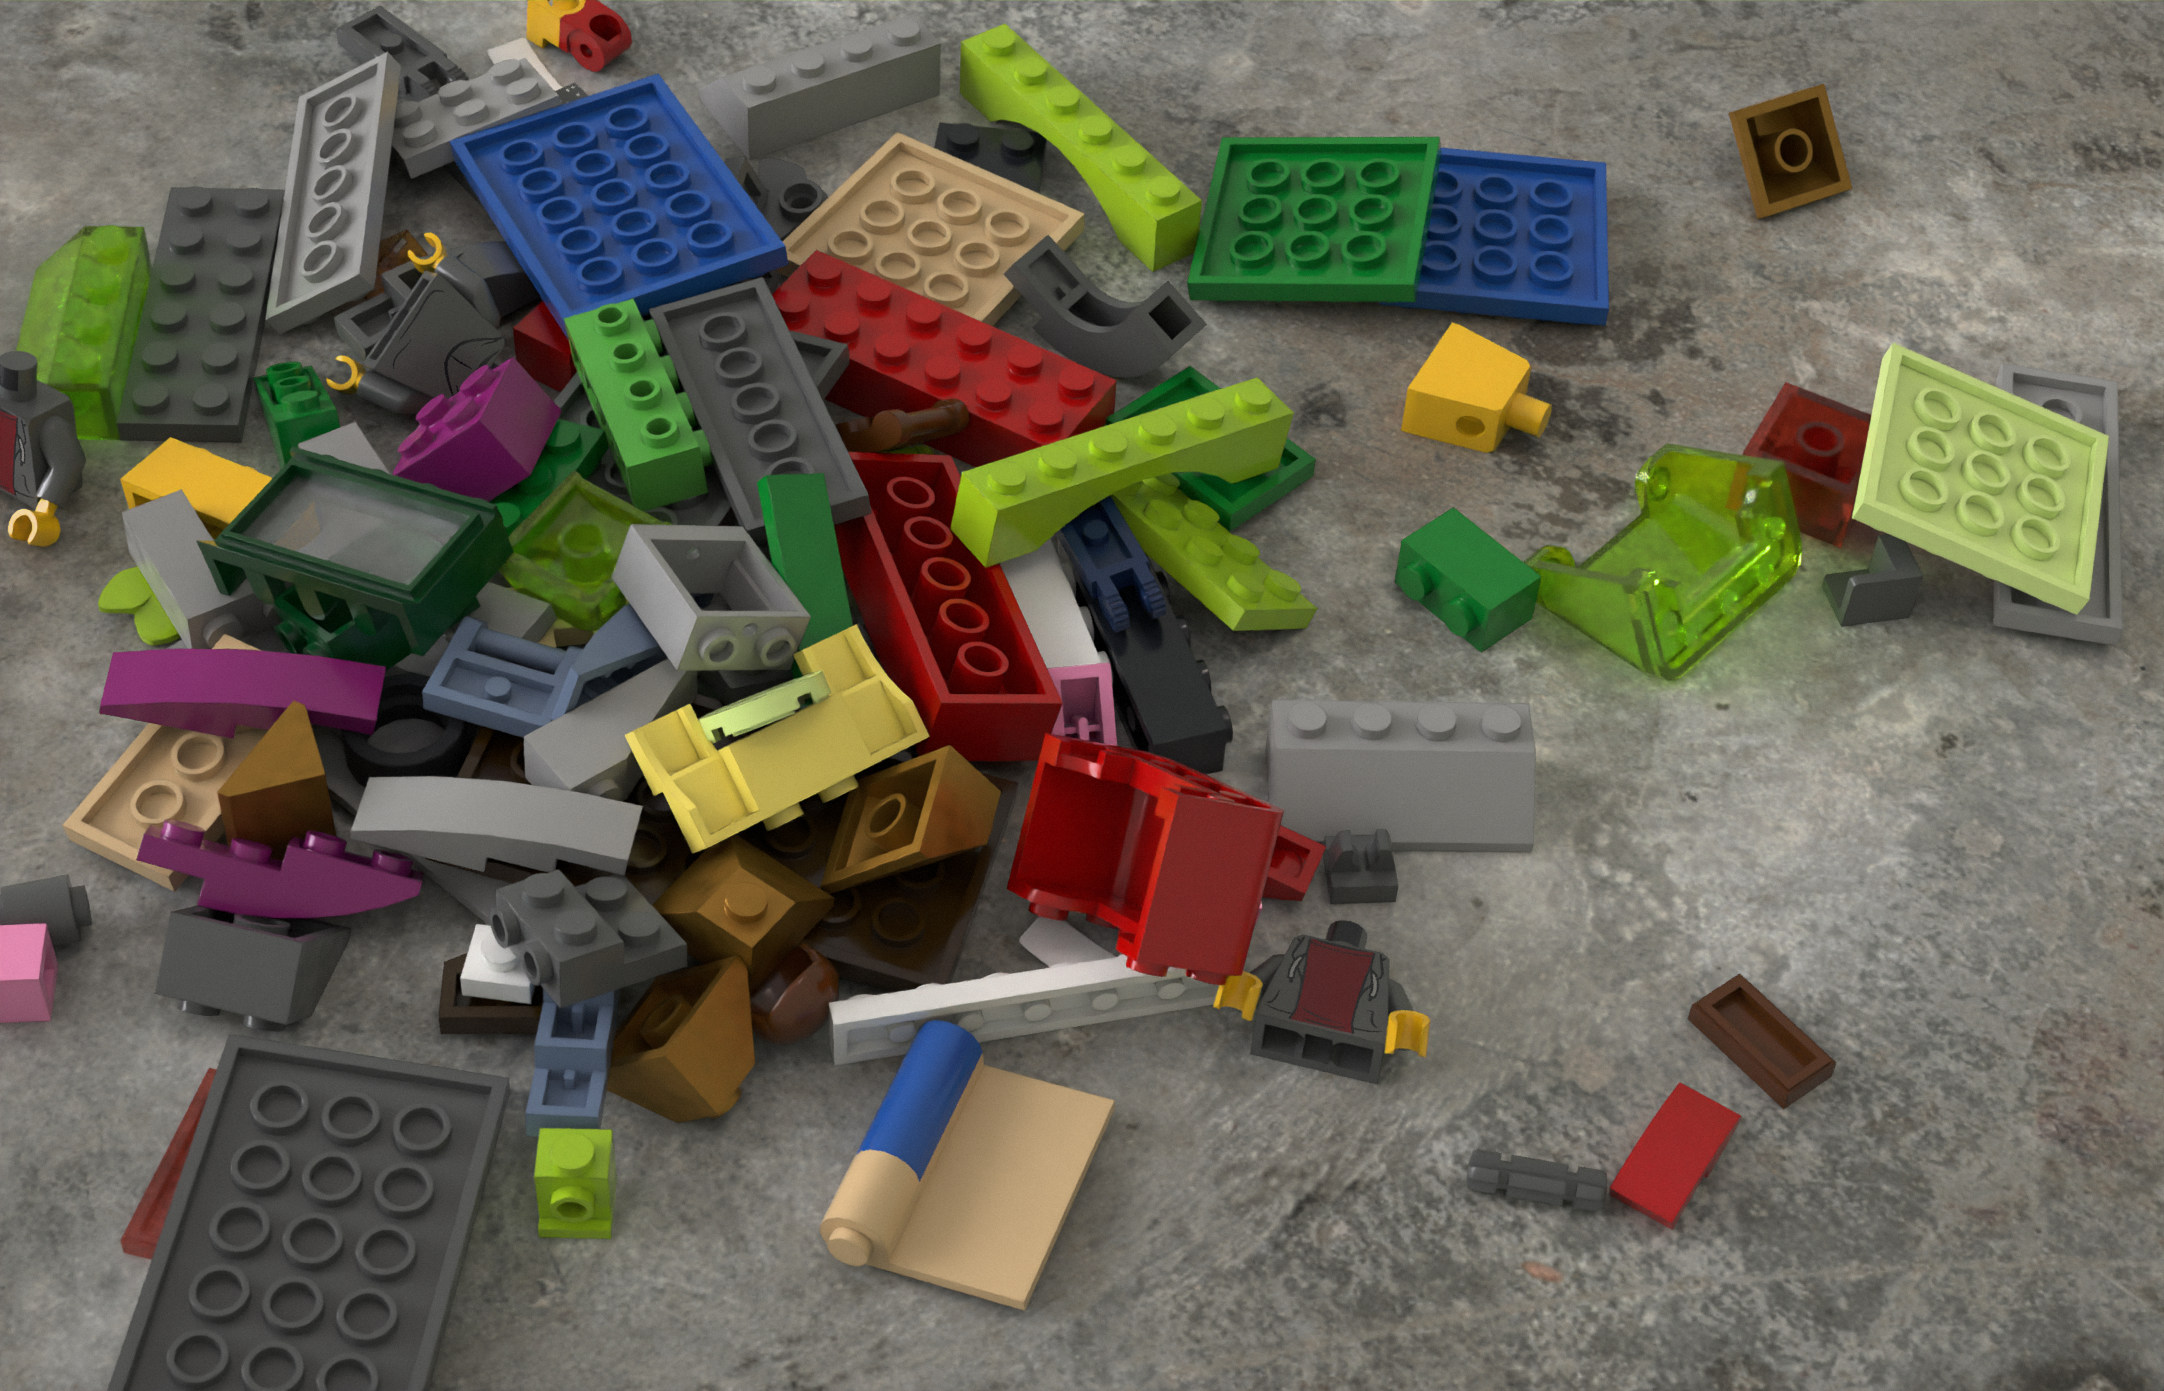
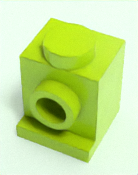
M540 1128L534 1173L539 1212V1238L611 1239L617 1186L613 1129Z

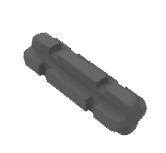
M1480 1149L1474 1150L1469 1159L1466 1181L1467 1187L1472 1191L1495 1195L1496 1188L1506 1189V1197L1562 1206L1563 1199L1572 1201V1208L1594 1212L1602 1209L1606 1198L1607 1174L1599 1169L1578 1166L1577 1173L1568 1172V1164L1511 1155L1510 1162L1501 1160V1153Z

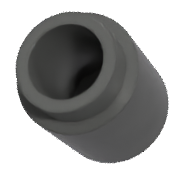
M68 874L1 887L0 925L47 923L53 947L81 941L80 927L92 925L85 885L72 887Z

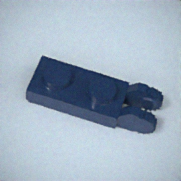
M1110 495L1087 508L1055 533L1093 599L1098 598L1102 613L1115 633L1130 627L1128 608L1117 591L1134 584L1139 602L1149 615V618L1155 619L1167 614L1164 596L1150 572V561Z

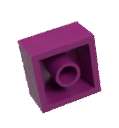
M511 357L493 370L488 365H484L473 372L462 383L460 392L449 399L444 394H440L419 411L416 420L420 424L417 430L411 433L399 446L398 452L402 457L392 475L422 484L429 483L443 490L471 498H482L489 502L531 475L562 410L514 357Z

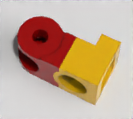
M527 0L526 39L542 49L550 43L554 44L566 53H571L577 62L589 71L599 72L631 47L632 36L626 22L615 11L598 0H553V6L549 4L550 0Z

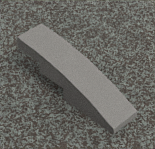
M438 776L369 777L351 829L350 839L481 872L485 871L488 858L548 873L555 871L558 859L624 876L643 806L576 791L498 780Z

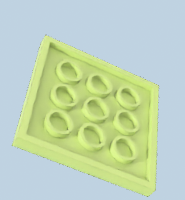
M1892 343L1881 362L1852 519L1925 549L1931 554L1941 556L1976 571L1987 578L1997 580L2025 592L2045 603L2055 605L2078 615L2090 599L2109 436Z

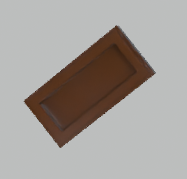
M1740 973L1691 1005L1688 1020L1782 1109L1787 1108L1832 1077L1837 1062Z

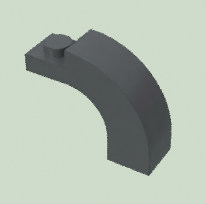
M1049 235L1031 248L1004 273L1005 277L1042 317L1032 328L1065 357L1104 375L1130 378L1153 372L1207 325L1169 281L1165 282L1146 300L1140 302H1125L1107 295L1081 272Z

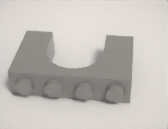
M356 422L298 444L299 448L321 455H331L338 460L370 469H380L390 474ZM182 489L122 512L129 553L187 649H212L224 634L240 640L281 623L273 605L262 602L254 594L248 578L230 596L219 593L196 541H214V539L208 533ZM316 502L329 525L316 542L300 551V553L330 561L386 523ZM284 581L286 589L293 585V583Z

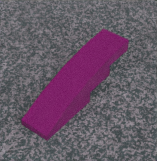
M176 648L113 652L99 714L234 739L237 725L269 730L294 700L306 706L311 724L373 735L386 667L315 655L247 649Z

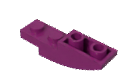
M170 819L164 821L162 828L153 825L149 826L143 835L136 858L137 861L203 878L204 882L197 902L198 906L234 914L269 918H320L349 915L386 907L418 896L424 872L412 869L414 860L407 856L381 849H374L372 858L345 851L346 840L322 832L307 831L305 839L292 836L284 860L280 861L270 858L273 849L264 844L241 838H233L229 847L204 840L205 830L203 828Z

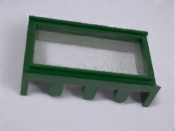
M292 447L289 450L292 459L288 461L214 541L196 540L219 593L230 596L248 578L257 598L266 604H273L286 590L284 581L294 584L306 612L317 620H324L337 605L335 597L345 599L356 626L368 636H375L388 622L386 612L398 616L412 653L422 657L514 553L503 524L502 515L496 504H492L482 498H471L440 489L429 483L422 484L388 474L380 469L366 468L338 460L331 455H321L296 447Z

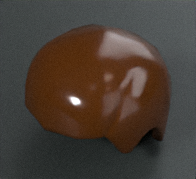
M802 943L795 947L750 994L753 1033L765 1042L787 1045L810 1038L822 1028L829 1019V1003L836 1002L839 999V975L832 963L808 944Z

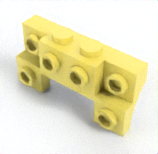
M857 624L793 654L803 676L820 670L825 675L831 693L828 694L829 697L817 704L813 703L716 750L711 741L707 740L691 704L625 734L627 742L653 795L655 796L663 792L692 854L704 850L760 821H763L767 831L777 828L804 814L799 804L800 801L816 793L819 794L823 803L837 798L859 786L854 774L930 737L913 701L884 672L866 644Z

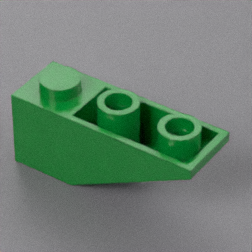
M300 362L275 364L266 369L267 375L253 377L280 469L292 459L289 451L292 447L299 448V443L340 428L337 409L312 365L302 367Z

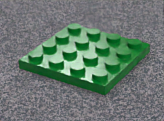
M1222 137L1187 281L1190 300L1416 302L1442 155L1440 137Z

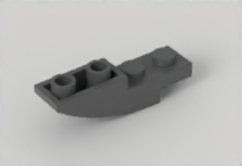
M506 241L469 244L446 250L448 256H455L486 281L501 317L540 298L539 293ZM434 253L421 257L419 259H428L432 257ZM412 261L381 274L385 292L334 317L337 334L363 361L422 276V273L415 268Z

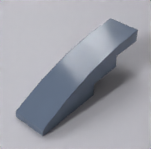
M689 593L700 608L709 606L714 597L712 593ZM630 603L625 605L592 636L571 665L552 714V720L561 717L662 662L664 657H667Z
M543 989L544 1002L534 1044L535 1070L525 1113L526 1136L539 1137L540 1128H601L621 989L561 1009Z

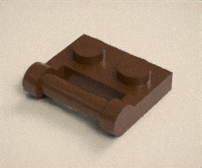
M950 398L936 402L930 409L909 413L899 409L886 410L878 413L875 417L854 419L835 424L848 452L881 453L959 434L968 426L969 412L961 400Z

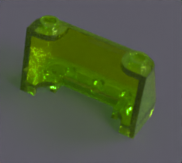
M1666 443L1648 458L1636 475L1635 492L1641 514L1580 566H1575L1573 557L1566 548L1555 545H1545L1539 548L1524 561L1526 565L1542 576L1536 603L1646 676L1666 681H1676L1683 677L1790 582L1798 570L1802 556V542L1783 461Z

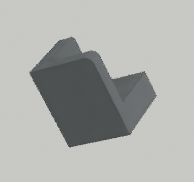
M1890 534L1878 535L1868 569L1826 574L1822 588L1841 627L1905 619L1911 616L1923 574L1907 542Z

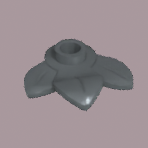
M762 157L760 159L758 176L769 193L762 215L783 241L828 196L817 183L807 179L806 172L802 167L776 158Z

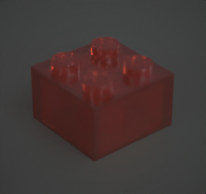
M1785 382L1742 453L1729 504L1841 548L1857 521L1852 519L1871 414Z

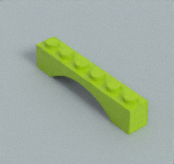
M1005 23L961 41L959 93L990 122L1007 120L1021 123L1038 132L1055 145L1075 166L1092 189L1108 216L1118 240L1152 272H1155L1194 254L1199 235L1202 200Z
M1256 377L964 471L961 475L950 530L987 568L1037 551L1059 529L1087 508L1116 491L1142 480L1174 472H1201L1218 476L1233 484L1272 471L1279 467L1294 412Z

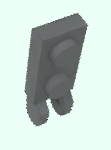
M378 6L336 29L338 44L363 63L388 52L401 66L399 89L405 94L410 93L415 102L438 94L439 87L435 83H431V80L435 78L441 87L457 80L469 81V77H467L465 72L450 61L444 51L382 6Z

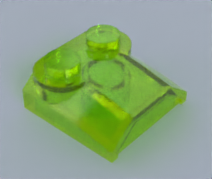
M573 471L508 536L514 553L498 571L510 582L517 592L551 604L558 618L576 628L596 631L626 605V598L612 579V575L630 525L673 524L667 521L663 523L583 479L580 473Z

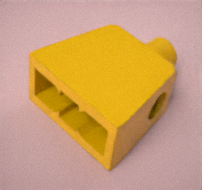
M1452 322L1407 389L1401 431L1489 453L1496 450L1510 427L1539 438L1549 421L1552 405L1526 395L1531 366L1526 359Z

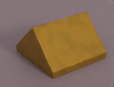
M293 700L217 791L229 847L233 838L258 842L273 849L270 858L283 861L292 836L305 839L307 831H317L336 836L326 774L304 704Z

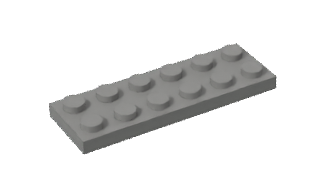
M388 52L299 97L265 318L280 335L301 324H311L319 319L322 314L347 302L358 301L374 289L401 66Z
M2002 363L1996 379L1997 388L2109 436L2089 601L2076 615L2055 605L2045 603L2034 596L1997 580H1993V626L2116 646L2123 630L2118 381Z

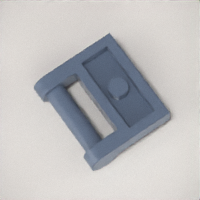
M466 616L461 621L422 691L423 709L524 738L527 734L553 721L551 717L569 669L583 649L570 646L567 651L488 629L486 621Z

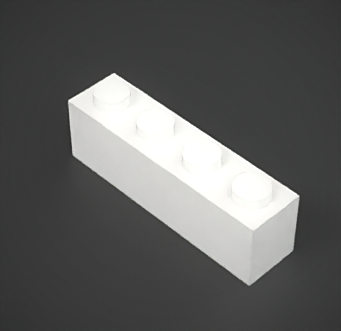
M1055 534L1037 551L1000 563L1047 668L1110 663L1105 651H1096L1093 643L1094 627L1091 614L1086 606L1079 607L1077 604L1073 570L1068 562H1060L1057 555L1058 539Z

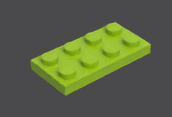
M1171 473L1142 480L1110 495L1143 551L1233 631L1306 629L1318 608L1300 594L1302 590L1300 584L1289 575L1273 570L1259 558V549L1253 543L1240 536L1232 535L1218 523L1220 517L1216 511L1204 503L1190 499L1178 488L1180 482Z

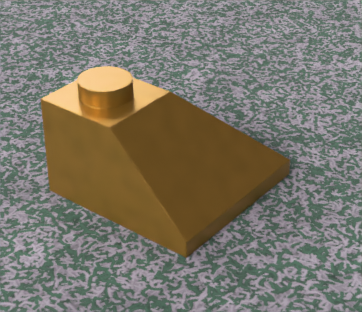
M1825 84L1778 96L1729 113L1757 219L1853 189Z
M951 745L857 780L859 786L849 791L820 887L828 894L938 862L986 845L993 830V820L1001 791Z
M734 834L708 847L652 906L687 943V954L701 963L706 964L739 955L747 964L749 994H751L834 906V897Z
M739 955L656 977L615 1032L607 1091L676 1123L705 1117L714 1119L720 1117L735 1105L742 1093L739 1086L755 1065L747 964Z

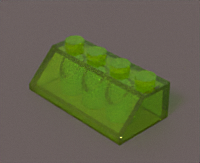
M116 225L84 226L35 271L16 351H24L34 355L38 361L37 380L70 398L74 406L76 431L79 440H120L116 422L152 271L144 227Z

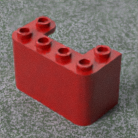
M1045 733L1006 889L1030 901L1028 911L1032 914L1052 920L1067 921L1069 911L1086 914L1085 919L1088 922L1107 928L1119 929L1115 949L1127 956L1125 966L1129 969L1147 975L1166 977L1169 967L1186 969L1185 975L1192 979L1214 985H1226L1228 975L1240 976L1243 973L1284 810L1160 755Z

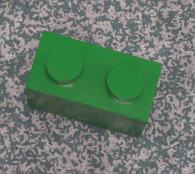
M1453 507L1401 540L1394 582L1401 587L1409 598L1418 601L1443 621L1452 633L1461 636L1482 653L1533 618L1542 576Z

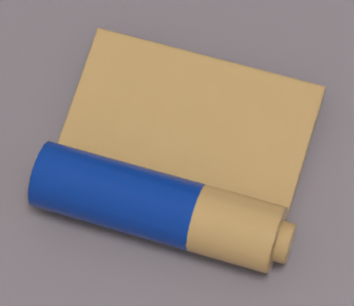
M927 1021L919 1027L821 1222L820 1234L827 1243L829 1252L845 1264L852 1266L866 1264L1025 1311L1115 1110V1100L984 1065L983 1051L980 1043L971 1033L947 1021Z

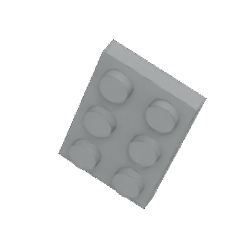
M526 58L521 60H504L493 65L489 73L470 81L457 80L441 87L438 94L419 102L406 101L397 104L391 153L412 179L454 161L449 143L450 140L562 104L559 95Z

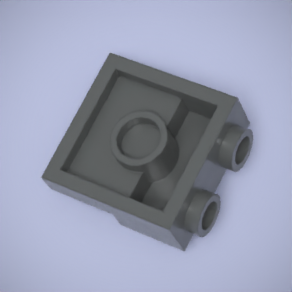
M558 869L549 873L534 874L523 881L496 889V907L490 910V925L497 943L502 948H509L523 964L530 982L535 986L541 985L560 1009L687 967V943L623 875L615 874L598 877L586 884L574 887Z

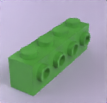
M634 299L616 304H606L595 310L564 318L574 366L599 426L605 430L608 447L636 513L708 493L704 467L713 465L709 443L703 429L692 431L691 429L696 427V421L689 397L686 392L675 393V391L679 390L677 374L669 355L659 357L660 354H663V348L654 320L643 321Z

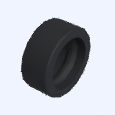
M407 673L384 677L373 734L380 727L396 720L416 718L432 721L445 729L444 734L432 745L415 752L392 753L381 751L367 743L371 736L369 734L341 729L347 767L358 784L366 788L369 777L438 776L457 778L470 751L468 723L464 720L423 709L422 691L431 676Z

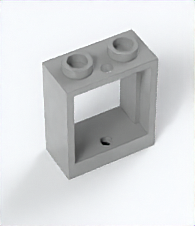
M631 524L612 575V579L677 671L790 670L795 659L793 654L797 653L811 618L743 526ZM696 547L693 553L686 555L689 549ZM689 593L721 594L733 611H702Z

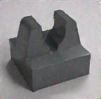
M1376 829L1375 835H1351L1350 830H1342L1336 836H1325L1324 846L1327 847L1323 854L1330 904L1396 902L1399 885L1390 834L1386 829Z

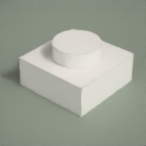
M476 924L460 977L462 995L531 1004L536 986L528 979L523 964L509 948L504 949L497 943L491 926Z

